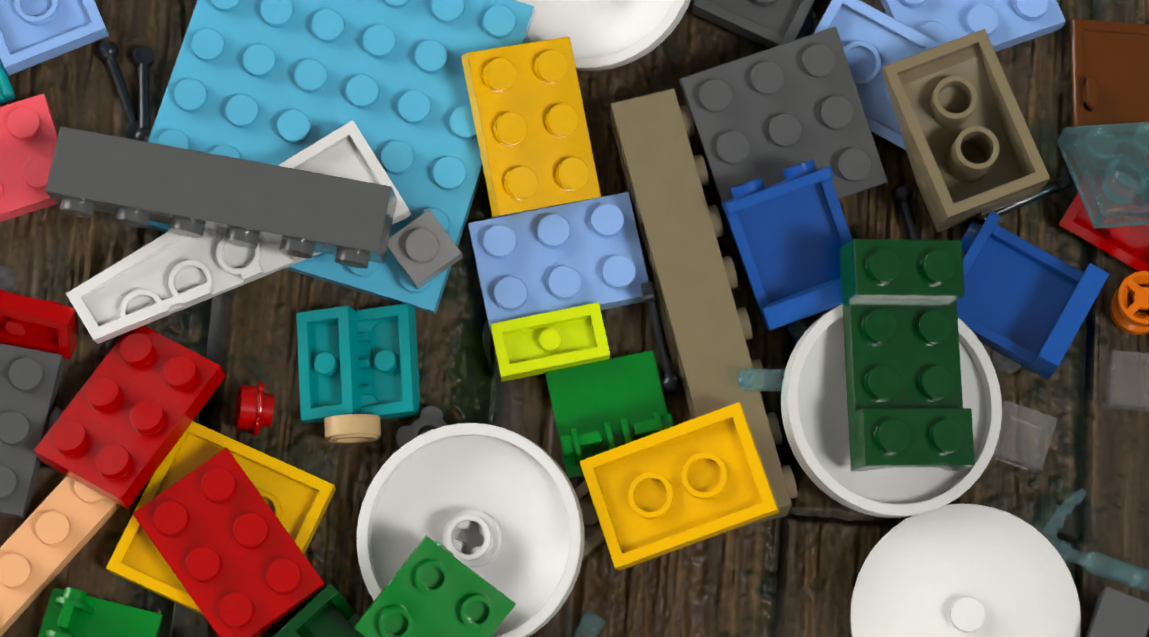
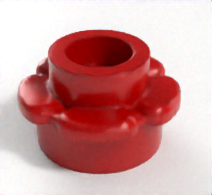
M258 381L257 386L240 385L235 409V429L248 430L252 436L259 434L261 426L270 427L273 419L274 394L264 393L265 386L263 382Z

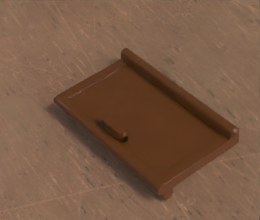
M1072 19L1070 20L1073 173L1076 178H1085L1090 174L1092 176L1149 180V25ZM1086 104L1088 108H1091V111L1086 110L1084 105Z

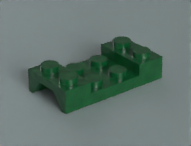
M851 240L840 247L851 471H868L892 467H938L947 471H959L974 466L971 408H963L957 314V300L965 296L962 240Z

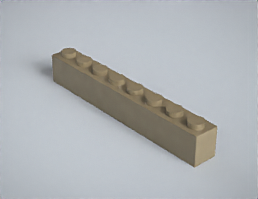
M675 89L611 103V129L650 271L657 290L675 362L682 380V387L691 420L740 402L780 510L777 514L744 526L787 516L792 506L790 499L798 496L796 482L790 465L781 466L775 445L782 444L780 425L774 411L766 413L760 394L767 391V381L760 359L751 361L746 340L753 338L752 328L746 308L736 309L731 289L738 287L737 275L731 256L722 257L717 238L723 236L722 222L717 206H707L702 187L709 186V178L702 154L693 156L688 137L695 136V130L690 109L687 104L679 106Z

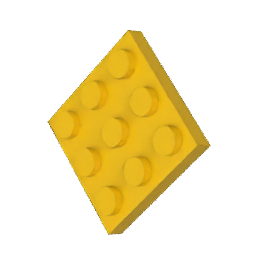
M193 421L152 475L135 509L136 511L227 447L299 549L305 554L336 488L334 484ZM132 515L106 569L112 574L203 615L139 522ZM267 630L257 637H265Z

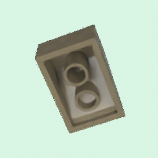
M985 28L882 68L912 171L937 233L1037 195L1049 181L1050 176Z

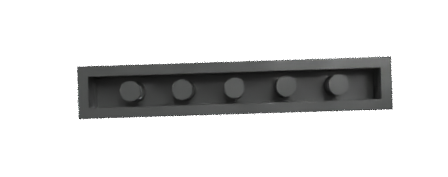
M60 126L45 190L57 204H61L59 210L69 215L93 218L94 211L115 214L114 220L116 222L137 228H147L149 221L170 224L169 231L191 238H202L204 231L225 234V242L246 248H257L259 241L280 245V252L300 258H312L314 251L335 255V262L354 268H368L369 261L384 264L397 203L392 186Z

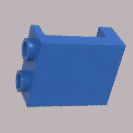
M814 159L783 169L785 180L764 186L762 178H758L732 187L730 191L733 198L720 202L763 326L769 330L842 304L840 247L850 242L852 237L831 179L835 177L831 166L817 168Z
M991 211L983 225L973 220L962 238V252L966 254L963 259L965 296L957 300L958 318L973 331L982 344L1049 380L1061 363L1107 280L1109 273L1091 263L1084 272L1078 270L1000 227L997 222L1001 216Z

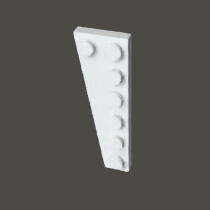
M353 120L277 165L392 186L397 198L392 224L411 216L409 208ZM168 231L67 292L66 295L93 340L99 344L308 258L284 254L279 251L280 245L259 241L257 248H246L225 242V234L204 231L202 238H191ZM314 251L313 256H316L323 252Z

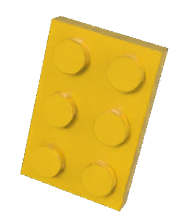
M570 36L468 52L462 55L463 70L492 217L601 197Z
M740 402L579 461L614 567L619 571L780 512L746 414Z

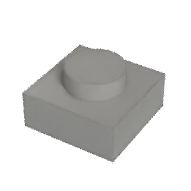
M427 210L392 235L387 246L418 290L463 258L461 251L430 210Z

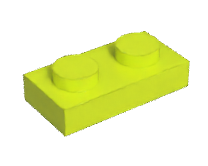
M599 302L490 324L501 382L610 359V351Z

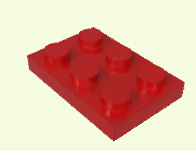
M141 326L124 333L33 451L40 461L128 509L225 379L226 375L221 365L146 326Z
M227 447L132 513L219 637H257L326 588L325 583Z

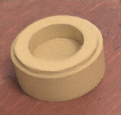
M346 414L324 418L325 439L328 442L365 443L376 441L381 437L380 416Z

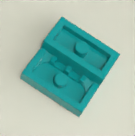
M405 303L355 311L349 306L296 313L301 421L305 423H324V418L346 414H373L380 416V420L420 415L414 307Z

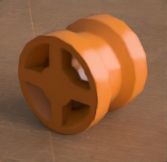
M1148 271L1134 272L1126 277L1110 299V317L1116 327L1127 334L1137 336L1149 333ZM1139 309H1141V310H1147V312H1137V311H1138Z

